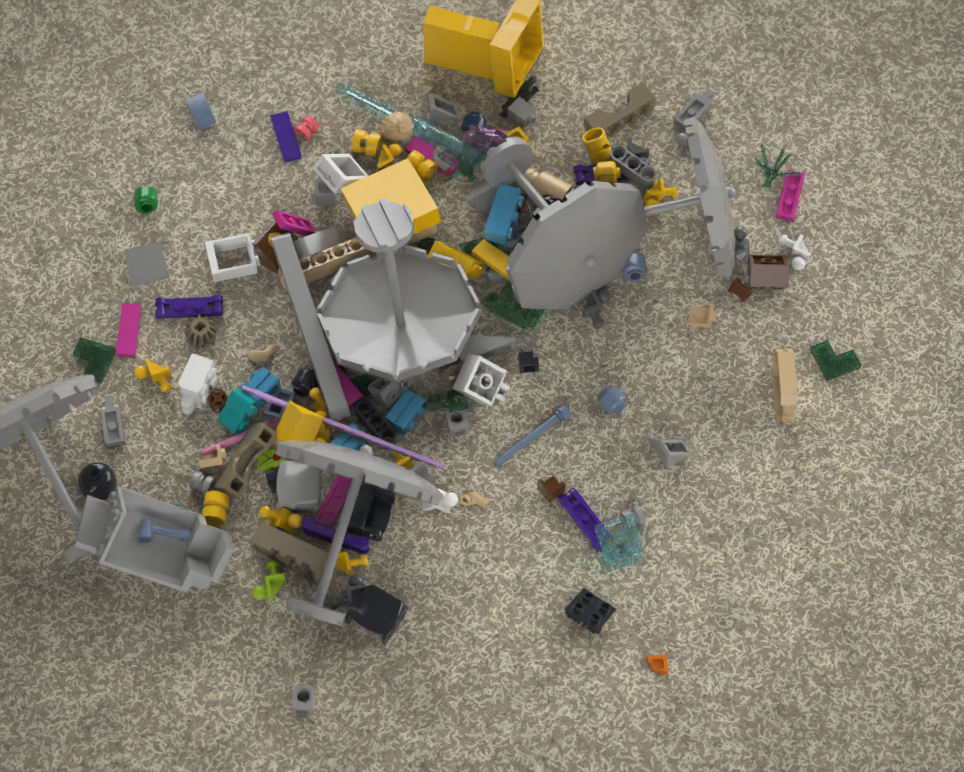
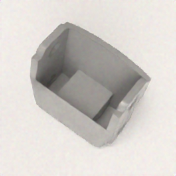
M282 461L278 463V501L276 502V510L285 508L292 513L318 511L321 499V469L296 461Z

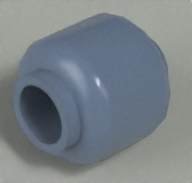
M633 253L623 269V276L631 281H639L647 273L646 262L642 255Z
M606 386L598 395V404L609 414L620 413L627 405L624 403L626 395L615 386Z

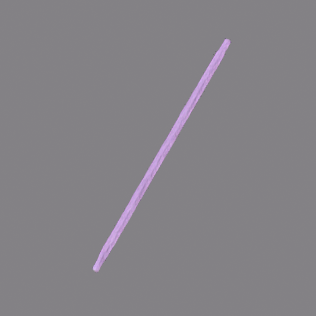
M242 385V390L283 408L287 407L288 402ZM324 417L322 422L406 457L409 456L416 461H423L425 464L441 470L444 467L443 464L329 418Z

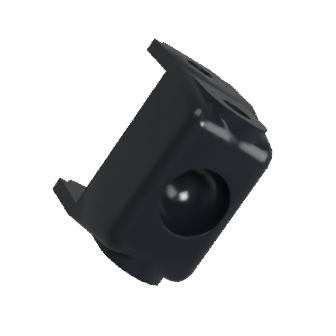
M360 486L346 532L381 542L390 519L395 495L391 491Z
M367 585L348 609L345 623L350 624L354 620L365 629L382 635V644L386 646L406 615L408 607L401 600L379 587Z

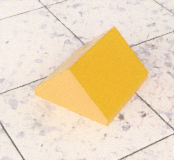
M289 401L275 431L278 433L275 438L280 442L293 440L314 441L324 417Z

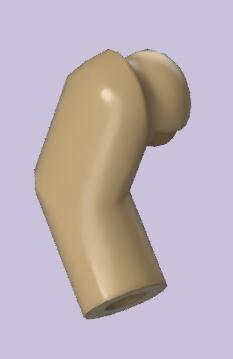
M269 344L265 350H250L248 358L253 362L264 363L277 349L272 344Z
M475 491L465 493L460 497L461 504L465 506L478 504L485 509L490 503L489 500Z

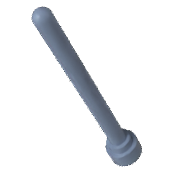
M563 404L557 407L551 418L496 458L494 464L500 466L555 423L563 420L566 421L570 418L571 413L568 408Z

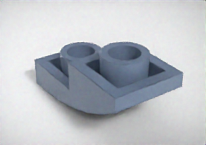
M203 92L187 99V103L200 130L217 123Z

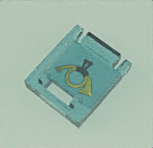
M632 514L594 525L607 571L611 570V561L614 569L637 563L635 554H638L640 561L645 560ZM623 522L624 529L608 533L606 527Z

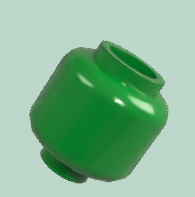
M142 186L135 190L133 199L137 211L148 214L156 210L158 207V196L154 188Z

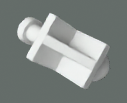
M800 234L795 242L788 239V236L782 235L779 239V245H786L792 248L791 257L794 259L791 265L795 270H802L805 264L809 263L811 256L803 241L804 236Z
M437 488L443 494L439 506L423 502V511L437 508L445 513H450V507L458 503V496L453 492L447 493Z

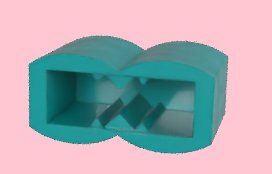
M241 388L235 389L230 393L217 421L234 434L244 432L249 426V417L254 415L257 410L256 405L258 401Z

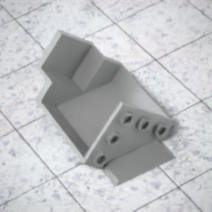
M116 486L115 491L110 493L108 502L89 495L86 496L74 547L95 553L99 564L186 593L190 586L206 589L211 581L218 583L234 550L229 532L207 525L204 515L120 486ZM142 519H150L153 521V526L160 528L191 531L188 542L154 534L152 542L143 543L137 540L138 530H140Z

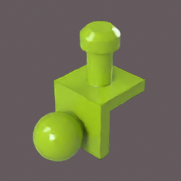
M269 561L267 563V569L270 570V576H265L267 588L262 585L253 588L252 595L256 600H263L268 594L269 601H273L279 589L286 583L285 573L278 574L277 568H279V564L277 561Z

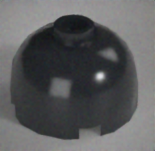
M102 462L86 465L78 475V487L80 493L85 498L89 495L100 500H106L110 493L115 491L117 486L115 472L109 465Z

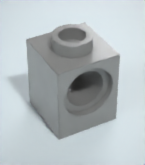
M519 97L508 107L507 117L525 129L528 125L532 126L536 121V108Z
M454 406L445 410V421L450 438L469 434V424L464 407ZM459 419L460 422L454 423L452 420Z
M305 683L299 684V686L294 685L293 715L313 716L314 686ZM302 696L309 698L306 702L299 701V698Z

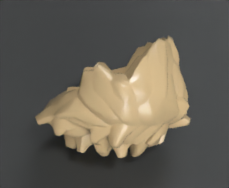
M396 111L382 120L379 124L381 130L378 134L391 143H399L410 138L414 124L408 115Z

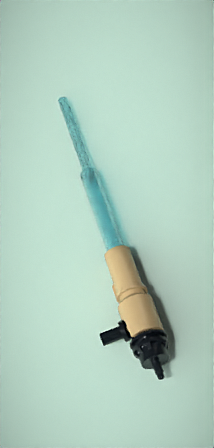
M338 82L336 85L337 91L387 116L398 111L342 82ZM410 117L414 124L413 133L479 166L488 157V151L420 117L415 119ZM529 168L524 174L525 178L548 205L557 200L561 203L567 201L565 195L578 188L545 171L538 173V170L535 168ZM517 181L510 184L513 187L520 188L522 194H527ZM539 208L532 214L536 221L540 219L538 212L541 210Z

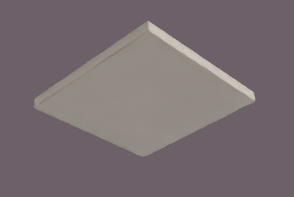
M160 241L123 250L133 287L169 277Z

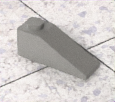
M470 335L457 359L459 363H464L468 354L488 359L514 349L515 340L509 337Z

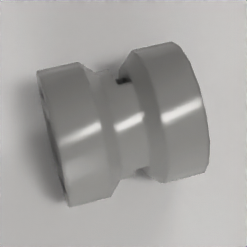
M196 471L191 479L189 488L194 491L199 490L205 495L208 492L209 486L214 487L216 479L211 476L206 477L203 473Z
M640 505L632 507V510L620 512L621 520L627 530L633 528L636 523L638 525L646 523V518Z

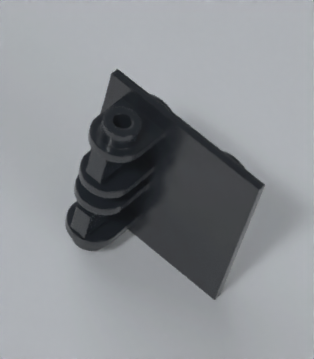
M583 588L565 608V614L567 618L574 620L578 625L584 622L583 628L587 625L586 629L593 634L599 635L602 631V626L617 609Z

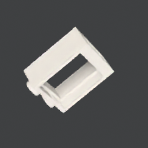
M322 154L313 167L314 171L334 194L342 193L341 188L368 176L350 154Z
M249 233L205 242L213 282L258 273L257 267L260 266L258 255L254 256V239H250ZM247 246L251 264L219 270L215 253Z

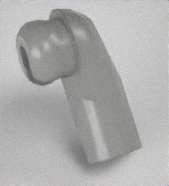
M437 146L433 151V162L443 171L448 172L451 165L444 160L445 148Z

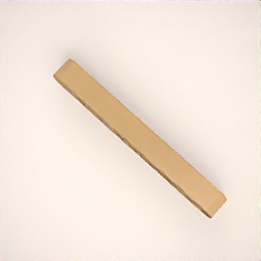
M437 225L412 234L411 239L406 245L436 234L438 230ZM354 238L299 259L306 283H310L338 272L343 265L347 266L346 262L366 255L374 258L376 252L373 253L362 247L358 240ZM279 268V269H278V276H279V279H280V282H281L282 287H283L284 289H286V286H285V283H284V280H283V277H282V274H281V271H280V268Z

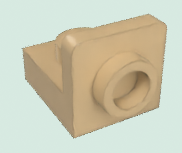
M710 304V308L691 306L688 325L711 328L712 322H716L717 311L713 310L714 304Z
M216 445L218 457H214V454L203 455V459L199 460L200 468L222 465L223 460H227L225 448L221 449V445Z

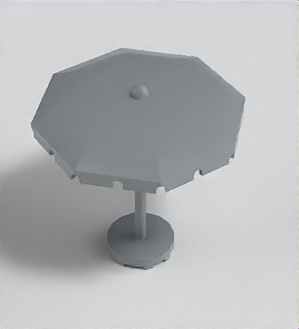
M691 117L684 120L692 161H694L693 166L697 184L700 187L701 193L700 195L644 207L646 216L702 204L704 215L707 219L706 224L719 278L731 277L735 256V233L729 199L735 196L736 190L733 187L726 186L719 158L707 132L696 117Z
M506 138V142L498 147H491L487 152L488 157L480 164L482 176L490 186L498 188L499 184L508 186L517 181L541 210L538 212L540 219L536 221L532 218L521 236L524 240V245L522 246L521 243H517L507 260L509 266L505 268L512 283L511 287L515 299L521 308L567 310L588 297L591 291L595 290L596 292L618 278L648 231L649 227L640 191L631 184L613 183L611 185L609 182L591 181L592 186L584 183L565 195L566 203H561L557 200L548 205L524 176L533 160L532 149L522 138Z
M384 198L379 199L377 203L364 205L361 208L362 211L353 222L356 239L362 247L376 252V256L370 258L369 255L346 262L347 266L339 269L331 283V291L327 290L317 307L320 325L337 363L393 382H399L456 361L482 313L480 302L472 286L469 285L468 278L461 264H457L454 258L433 253L432 257L429 258L426 250L406 245L412 237L414 223L412 213L405 204L402 206L396 202H389L388 199Z
M81 375L59 380L33 389L19 397L11 394L7 396L6 403L0 406V450L21 440L20 432H24L77 531L81 516L35 432L49 425L48 418L50 416L53 417L54 421H57L72 411L70 403L73 404L74 408H77L96 395L98 384L93 375ZM73 546L61 555L65 562L70 565L77 560L87 557L92 552Z
M293 440L278 442L275 455L321 470H328L330 466V473L349 479L352 478L313 603L289 596L285 608L321 621L343 626L346 614L325 607L323 603L361 483L378 488L380 486L387 491L406 497L411 496L413 499L439 506L443 494L416 473L385 459L373 456L372 448L369 445H364L357 451L318 441Z

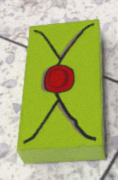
M277 449L267 450L258 457V470H279L278 463L293 460L275 455Z

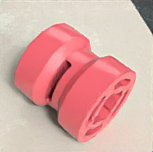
M305 116L302 119V123L294 128V132L298 137L302 134L306 135L304 140L308 141L311 138V134L319 129V124L314 118Z

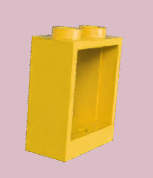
M435 240L428 255L431 258L433 253L454 258L457 264H461L467 278L477 280L484 271V263L447 243Z

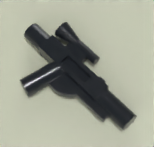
M530 76L523 83L514 98L509 97L501 107L503 109L500 113L501 117H507L508 107L519 97L528 102L539 91L536 86H533L531 92L529 91L536 82L533 76Z

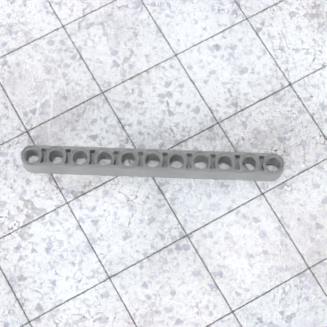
M290 233L271 237L273 250L329 418L331 420H338L350 416L349 408Z

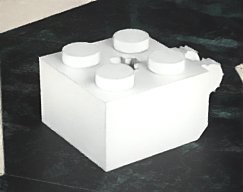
M191 354L178 382L182 396V412L185 415L192 414L195 407L202 409L203 405L209 402V392L211 388H215L218 381L213 360Z
M468 354L452 389L482 405L492 406L495 399L504 402L505 397L498 394L500 388L504 391H509L510 386L503 383L507 373L506 370L481 356Z

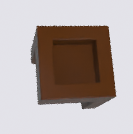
M554 476L546 481L540 478L537 489L548 502H551L565 492V483L563 481L559 483Z

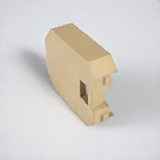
M776 349L772 369L776 421L787 423L788 421H793L794 411L797 408L795 357L792 349Z

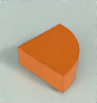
M666 654L646 656V661L653 671H657V673L659 672L662 675H668Z

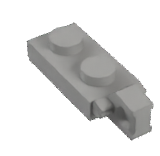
M707 88L702 95L695 94L676 115L673 123L685 130L684 120L691 117H696L699 120L711 105L710 100L713 98L714 92Z
M112 395L104 396L105 407H101L100 413L106 448L126 445L120 407L113 404Z

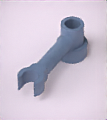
M142 519L137 540L143 543H150L153 541L154 534L188 542L191 531L160 528L153 526L152 520Z

